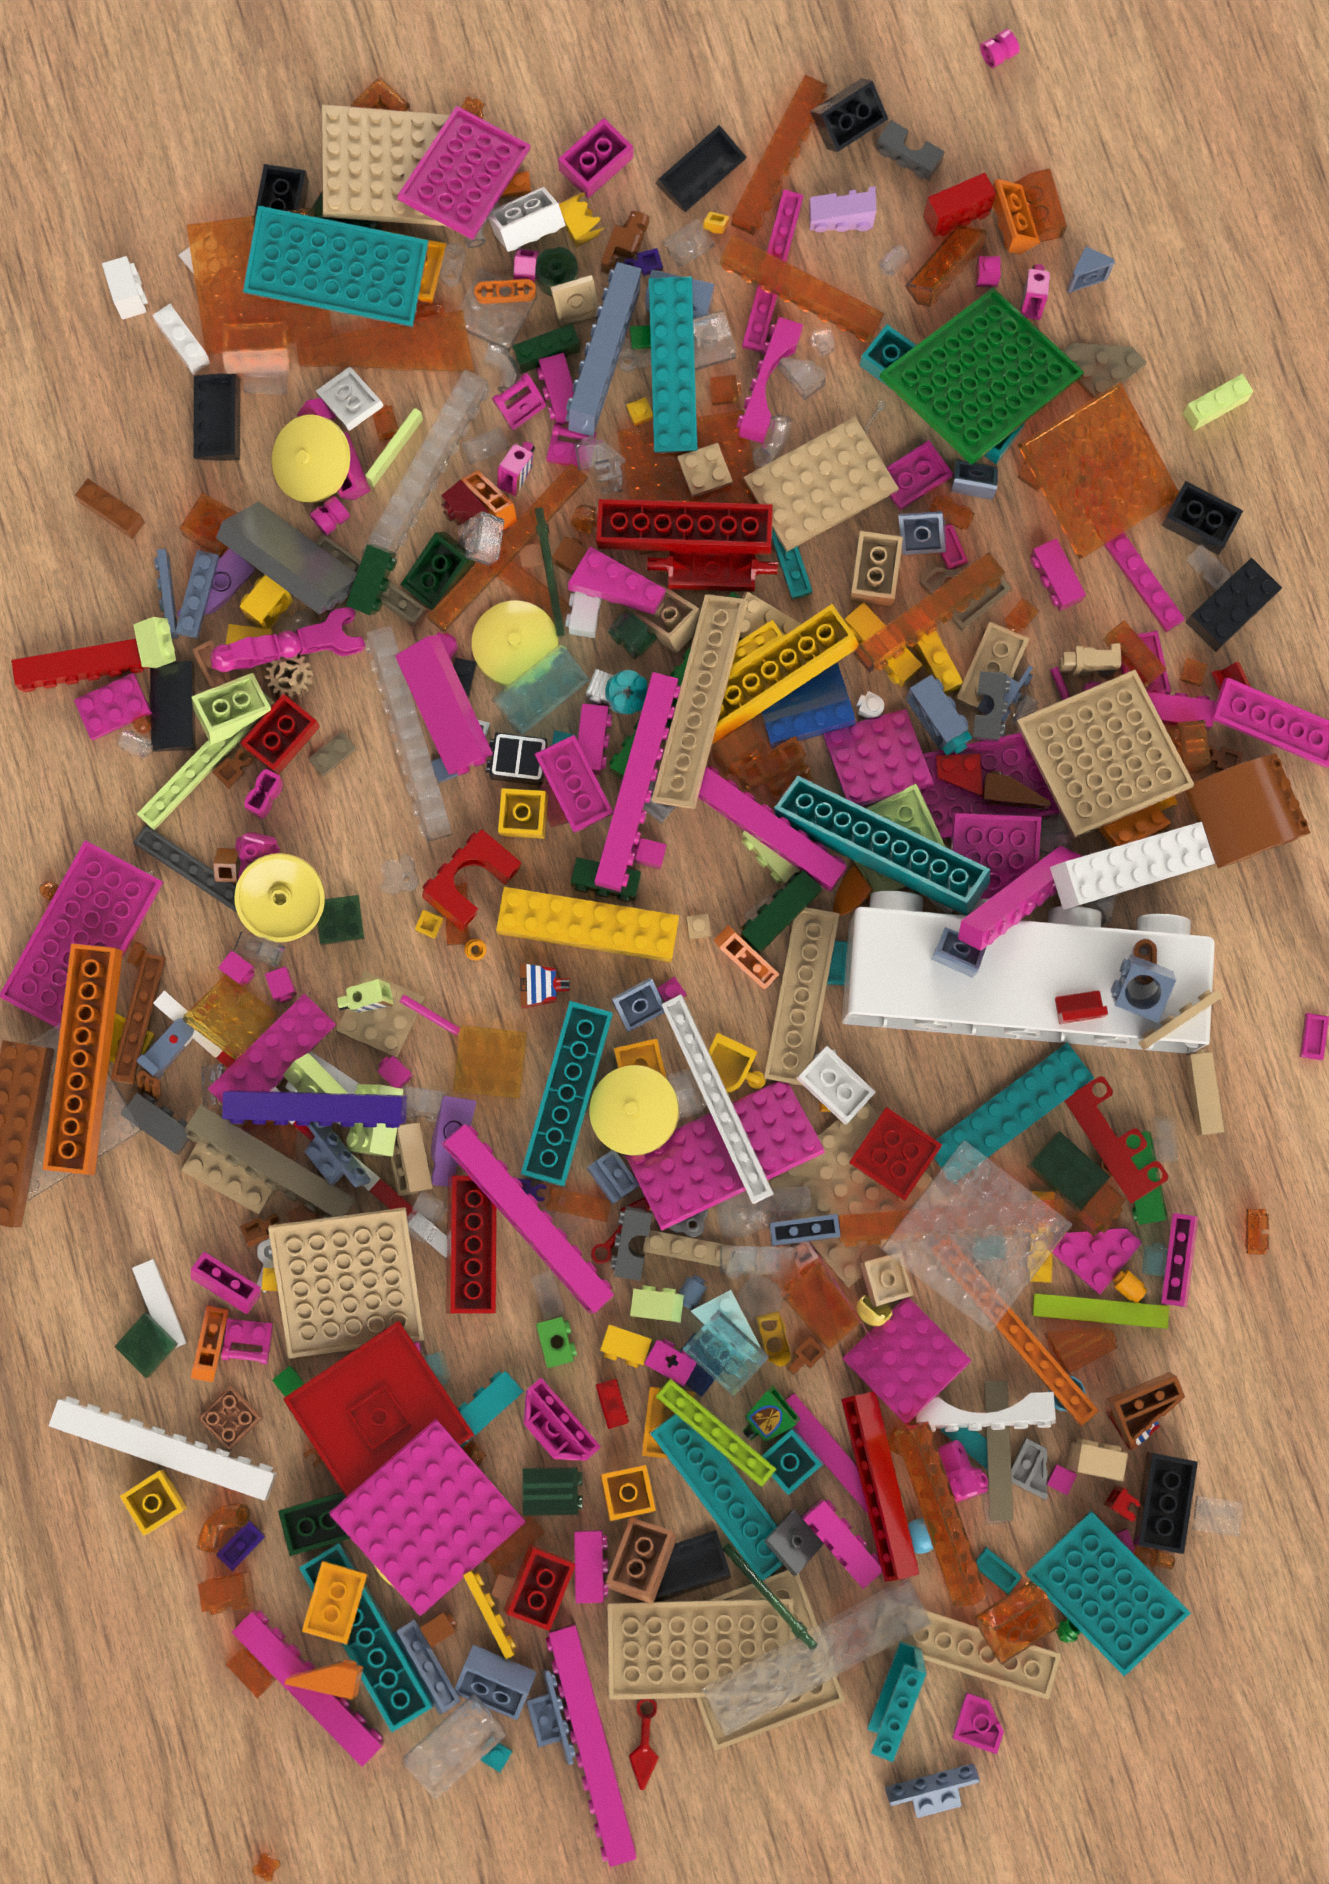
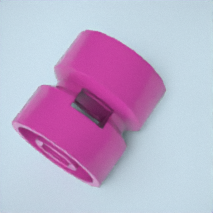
M1004 29L995 35V39L993 37L989 38L980 45L981 55L986 64L991 68L997 67L1005 59L1012 58L1020 51L1018 41L1009 29Z
M334 495L323 502V507L318 506L309 513L313 522L326 536L336 529V524L342 525L350 518L348 511Z

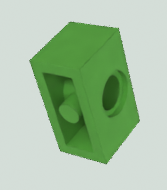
M563 1317L537 1323L536 1326L547 1368L573 1362V1357L577 1356L574 1342L570 1343L567 1335L571 1334L569 1321H564ZM555 1335H560L564 1340L563 1346L559 1349L551 1345V1339Z

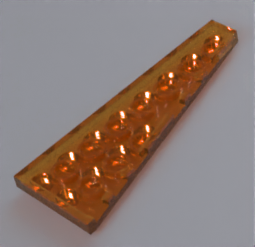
M463 309L415 319L413 327L393 323L296 343L299 364L301 366L475 373Z

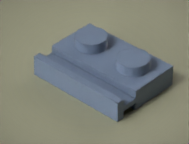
M614 1150L609 1151L586 1168L612 1205L639 1187L637 1180Z

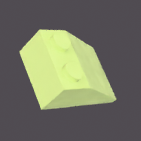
M253 673L191 697L193 710L211 745L232 737L271 710Z

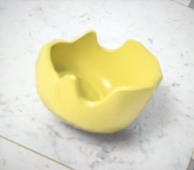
M863 1295L857 1302L858 1315L863 1322L871 1326H881L892 1316V1310L887 1303L872 1307L869 1295Z

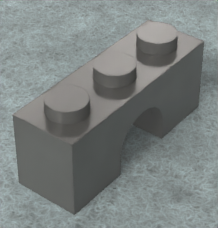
M890 120L878 138L876 150L882 156L896 161L900 167L910 169L917 177L930 181L941 164L945 151L926 141L921 149L910 150L905 145L909 130Z
M980 671L978 696L990 698L994 708L988 715H975L973 739L999 742L1000 736L1004 737L1006 724L1001 723L1002 715H1007L1008 702L1004 701V694L1009 693L1010 680L1006 679L1007 674Z
M626 1206L625 1212H620L618 1225H623L621 1234H616L614 1246L619 1249L617 1256L612 1257L610 1268L615 1270L614 1276L641 1281L645 1255L634 1252L630 1248L629 1241L637 1235L649 1236L652 1210Z

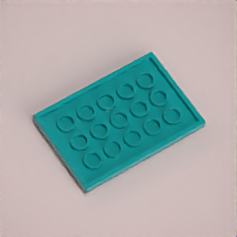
M1092 1510L1025 1573L1124 1677L1191 1614L1190 1610Z

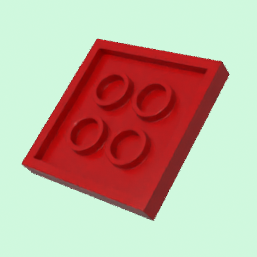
M886 1107L849 1161V1164L903 1201H906L942 1147V1144Z

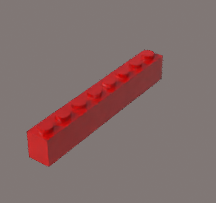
M873 1391L843 1398L841 1401L884 1582L919 1575L918 1563L914 1553L877 1394Z

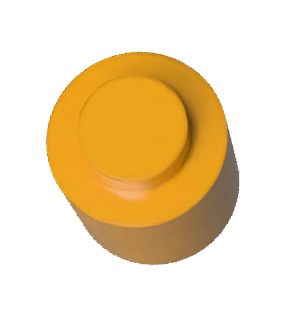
M1121 1270L1113 1278L1115 1282L1113 1287L1129 1301L1139 1302L1148 1290L1144 1287L1145 1284L1129 1270L1125 1272Z

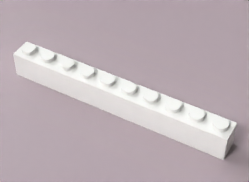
M66 1396V1399H58L48 1425L50 1427L264 1501L269 1498L277 1475L276 1472L272 1471V1466L260 1463L259 1466L250 1464L251 1459L243 1456H238L237 1459L230 1457V1452L219 1448L215 1452L207 1449L208 1444L195 1441L194 1444L186 1441L187 1437L175 1433L173 1437L164 1434L165 1430L156 1426H152L151 1429L143 1427L144 1422L136 1419H130V1422L121 1419V1414L109 1411L108 1414L100 1412V1407L88 1404L87 1407L79 1405L80 1400Z

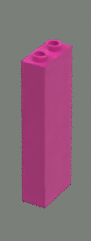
M427 636L396 654L395 658L448 774L457 773L458 776H461L471 771L469 767L473 765L477 767L486 763V758L493 755V752L440 636Z

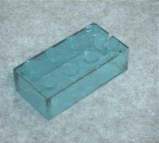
M558 645L491 700L503 715L508 716L506 720L517 734L523 735L589 682L590 679L564 645Z

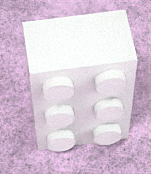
M545 187L492 210L488 216L494 235L508 252L518 250L522 245L535 242L540 237L548 233L557 232L561 227L565 226L559 204Z

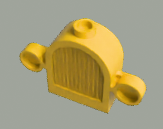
M717 1033L708 1052L727 1093L731 1094L737 1091L742 1086L744 1080L748 1081L750 1088L754 1090L761 1089L766 1082L764 1074L759 1071H749L757 1051Z

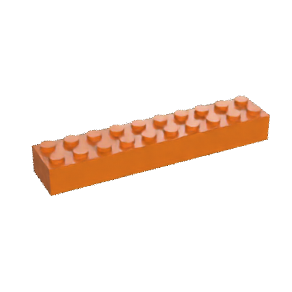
M71 943L42 1170L95 1175L123 950L112 947Z

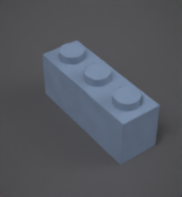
M837 1214L768 1224L771 1246L840 1237Z

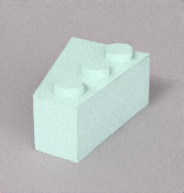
M731 1290L690 1311L741 1362L762 1352Z

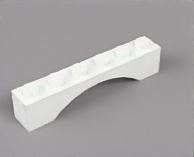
M1054 1392L1030 1393L1012 1407L991 1413H972L960 1410L947 1404L939 1397H935L916 1415L918 1430L922 1429L923 1433L936 1432V1429L945 1428L946 1432L959 1431V1428L968 1427L969 1431L982 1430V1427L991 1426L992 1430L1005 1429V1426L1014 1425L1015 1429L1028 1428V1425L1037 1424L1038 1428L1051 1427V1424H1056Z

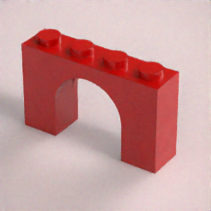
M483 829L477 834L475 832L472 833L466 841L467 845L463 849L458 848L451 857L453 859L448 864L444 863L438 869V875L434 879H428L422 887L424 889L422 898L461 931L477 916L478 908L459 893L454 883L455 875L465 867L479 866L488 870L506 885L520 870L522 864L521 861Z

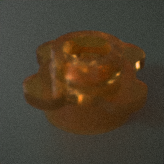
M261 1853L257 1865H254L252 1868V1872L254 1875L263 1878L266 1882H270L274 1878L275 1870L280 1867V1861L278 1859L273 1860L267 1853Z

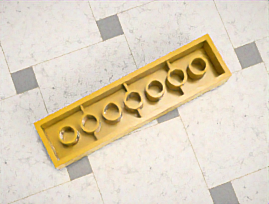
M833 604L730 672L712 741L713 744L860 647L854 634Z
M504 887L496 931L499 935L672 963L679 915Z

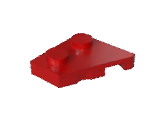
M980 753L937 755L935 757L938 780L951 783L959 789L970 791L978 797L983 796Z

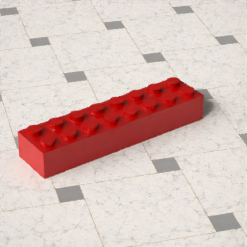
M598 499L596 542L598 549L771 555L773 504Z

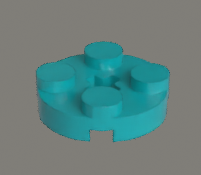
M632 670L617 672L607 681L605 687L607 702H610L613 707L612 709L619 714H634L637 711H641L648 691L647 680ZM627 687L630 690L628 698L623 693V689H627Z

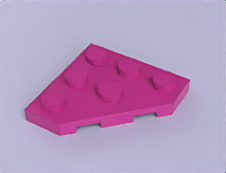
M1123 1227L1062 1232L1048 1250L1097 1294H1101L1142 1242L1128 1229Z

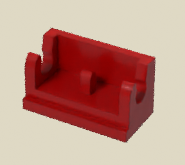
M1115 1485L1103 1505L1123 1519L1133 1522L1136 1516L1133 1512L1128 1511L1127 1508L1130 1507L1129 1504H1132V1502L1140 1507V1503L1136 1498L1127 1493V1489Z

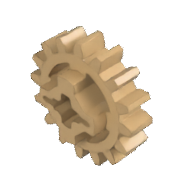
M298 655L292 658L280 657V660L270 662L272 668L266 667V671L270 675H266L265 679L269 681L267 684L269 689L274 688L273 693L275 696L281 693V696L283 694L289 695L290 699L293 700L295 694L300 698L302 697V690L305 692L309 691L306 685L313 684L309 677L314 676V674L309 670L311 668L310 663H305L306 659L304 656L299 659ZM280 667L279 674L276 675V672H277L278 668ZM287 673L292 675L291 679H288ZM303 677L302 682L298 684L300 678ZM287 686L291 687L292 689H285L282 687Z

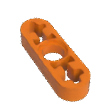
M529 279L479 282L475 286L474 294L476 300L481 304L529 302L536 296V285ZM503 287H508L511 289V294L502 296L499 291ZM514 287H517L518 295H515ZM524 287H529V294L524 293ZM493 288H495L496 291L495 297L493 296ZM482 289H486L488 292L485 297H482Z

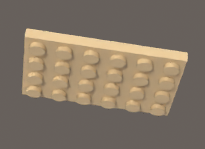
M856 417L743 478L757 504H773L772 529L786 552L896 493L899 489Z

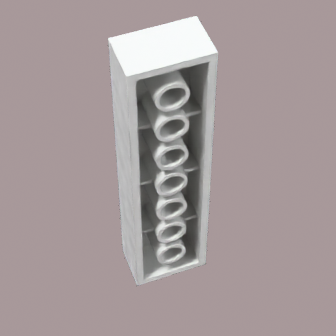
M1198 822L1069 860L1050 867L1063 910L1194 871L1215 864L1203 824Z

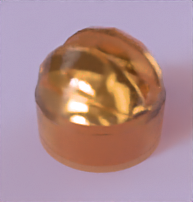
M148 715L132 722L135 730L139 733H147L151 729V721Z
M44 881L39 887V892L44 898L52 900L59 886L52 881Z

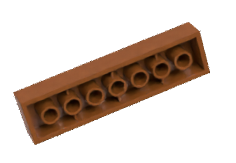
M2 1040L0 1051V1226L15 1228L22 1227L55 1049Z

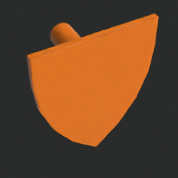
M853 865L848 871L836 893L833 912L840 913V915L853 911L865 899L870 901V893L873 889L856 865Z

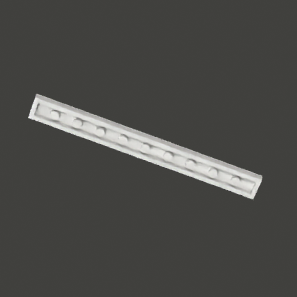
M679 995L661 1004L751 1202L755 1204L773 1195L772 1188L684 997Z

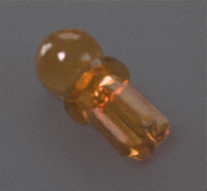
M1138 1546L1133 1552L1144 1564L1150 1562V1566L1153 1568L1156 1566L1166 1569L1174 1568V1557L1160 1553L1158 1549H1154L1151 1553L1148 1547Z

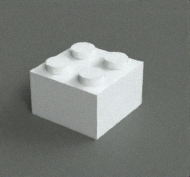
M127 256L102 263L113 302L122 320L146 313L145 304H148V301L142 289L141 278L135 264H130Z

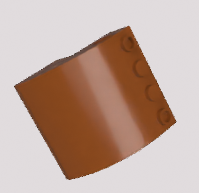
M1276 753L1249 760L1194 782L1192 788L1185 790L1197 821L1203 824L1213 858L1218 868L1245 861L1265 850L1292 843L1311 833L1308 828V822L1299 807V801L1295 798L1292 791L1291 783L1282 768V762Z

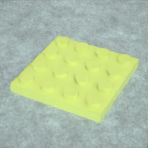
M917 784L866 808L946 847ZM855 861L857 868L873 889L870 896L874 892L898 891L906 887Z

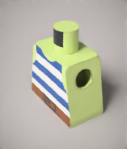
M379 979L346 988L347 995L337 998L341 1011L350 1008L351 1011L357 1013L394 1005L390 984Z

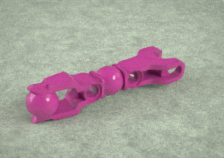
M346 607L333 610L325 622L296 629V632L283 631L277 636L273 634L254 638L247 637L229 645L221 644L212 650L210 660L213 669H217L220 672H229L234 669H249L256 665L280 660L281 656L292 658L298 655V653L302 655L330 650L342 657L362 652L366 644L362 637H349L344 634L342 626L351 623L356 616L355 609Z

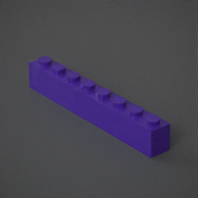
M229 1090L223 1092L222 1119H230L232 1124H242L244 1120H252V1124H266V1120H273L274 1125H288V1121H296V1125L300 1126L310 1125V1122H319L318 1126H332V1122H341V1127H354L355 1123H363V1127H377V1123L386 1124L385 1128H399V1124L406 1123L407 1095Z

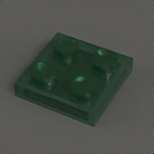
M359 895L325 899L324 909L317 923L320 945L365 939Z
M144 1313L114 1347L145 1378H149L177 1347L178 1343L148 1313Z

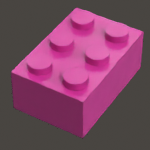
M603 118L558 158L559 171L581 193L584 192V196L588 199L633 159V146Z

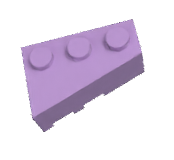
M869 187L868 192L862 193L850 190L849 195L838 197L836 193L810 197V230H815L816 232H825L827 230L844 232L850 229H857L858 231L873 229L877 210L876 187Z

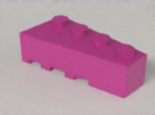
M591 546L568 582L569 591H577L586 594V596L598 597L607 600V602L626 605L628 608L653 615L666 593V589Z
M820 1498L801 1515V1518L864 1589L882 1573L879 1557L874 1552L871 1555L865 1549L868 1544L859 1534L855 1537L851 1533L850 1529L852 1526L844 1517L839 1519L834 1513L837 1509L829 1499L824 1501Z

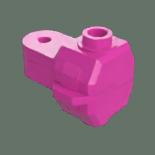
M249 832L237 838L235 849L241 861L238 880L242 872L253 861L265 855L280 852V848L277 845L278 842L274 837Z
M955 1440L939 1447V1458L945 1472V1476L940 1482L942 1487L941 1496L948 1504L960 1503L987 1492V1476L982 1473L981 1469L971 1467L965 1448L960 1441Z

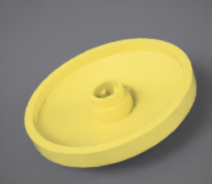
M303 415L290 421L279 433L272 451V469L276 482L285 494L301 502L317 503L334 495L344 483L350 466V449L345 434L336 423L318 415Z
M506 601L491 607L479 618L473 630L472 652L479 669L489 679L504 686L520 687L540 680L552 668L558 654V634L553 621L542 609L528 602Z
M275 853L256 859L242 872L235 889V907L242 923L256 936L272 942H288L306 935L318 923L325 904L324 886L318 873L306 861L290 854Z
M624 1066L607 1074L596 1086L590 1101V1121L597 1137L610 1149L625 1155H644L660 1148L672 1136L679 1119V1102L673 1086L659 1072L645 1066Z

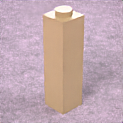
M1199 1049L1186 1057L1197 1136L1220 1134L1224 1132L1213 1052L1206 1053L1205 1049Z

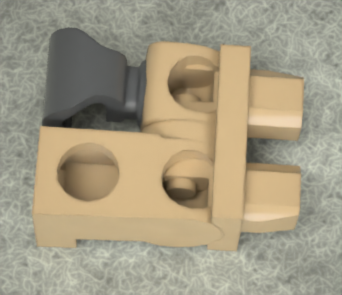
M1120 643L1111 644L1108 650H1096L1092 647L1083 650V646H1076L1073 652H1063L1062 658L1059 661L1060 673L1071 672L1072 678H1078L1079 675L1091 676L1098 670L1100 677L1110 679L1121 666Z

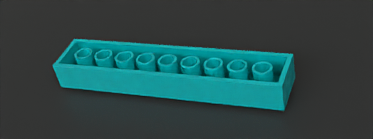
M800 776L795 778L774 808L776 817L779 819L784 817L792 824L791 827L793 829L804 831L810 839L965 916L970 914L990 884L989 868Z

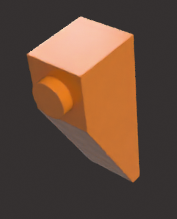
M479 470L461 479L489 511L490 522L499 532L518 522L514 503Z
M729 925L713 940L730 959L764 990L780 975Z
M206 1305L191 1379L213 1382L228 1309Z
M343 1660V1662L293 1674L285 1679V1685L353 1699L358 1695L363 1666L357 1665V1662L353 1660Z

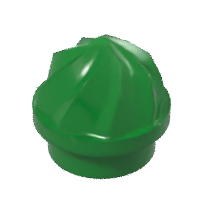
M1069 1619L1066 1621L1062 1620L1056 1631L1059 1640L1065 1643L1075 1642L1081 1633Z

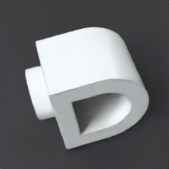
M869 691L866 696L861 695L856 707L860 708L857 715L866 719L881 716L884 709L882 698Z

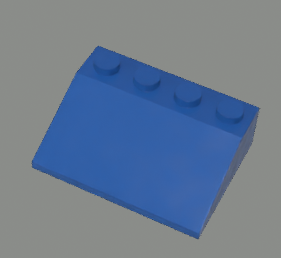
M838 663L833 664L761 712L771 749L856 725V719Z

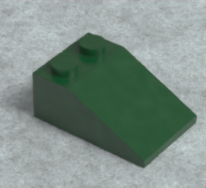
M435 532L400 585L430 610L434 611L464 579L478 558L448 533Z

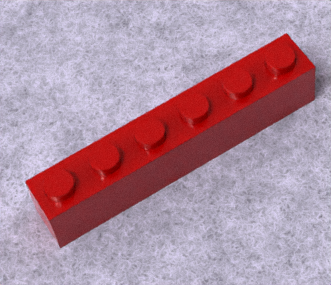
M136 638L11 660L15 686L23 692H32L38 687L55 688L57 684L62 683L73 685L79 683V680L85 679L96 681L100 677L108 675L109 677H119L125 672L141 673L144 669L149 668L142 667Z

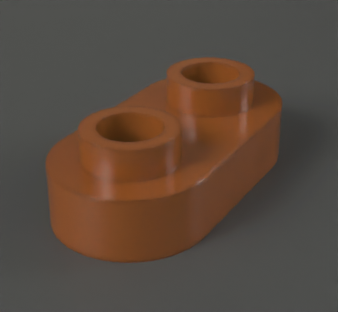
M1149 939L1139 940L1133 947L1132 955L1157 964V947L1155 943ZM1146 948L1148 951L1147 955H1142L1140 949ZM1140 975L1133 978L1139 985H1148L1154 981L1153 977L1148 975L1146 978H1142Z

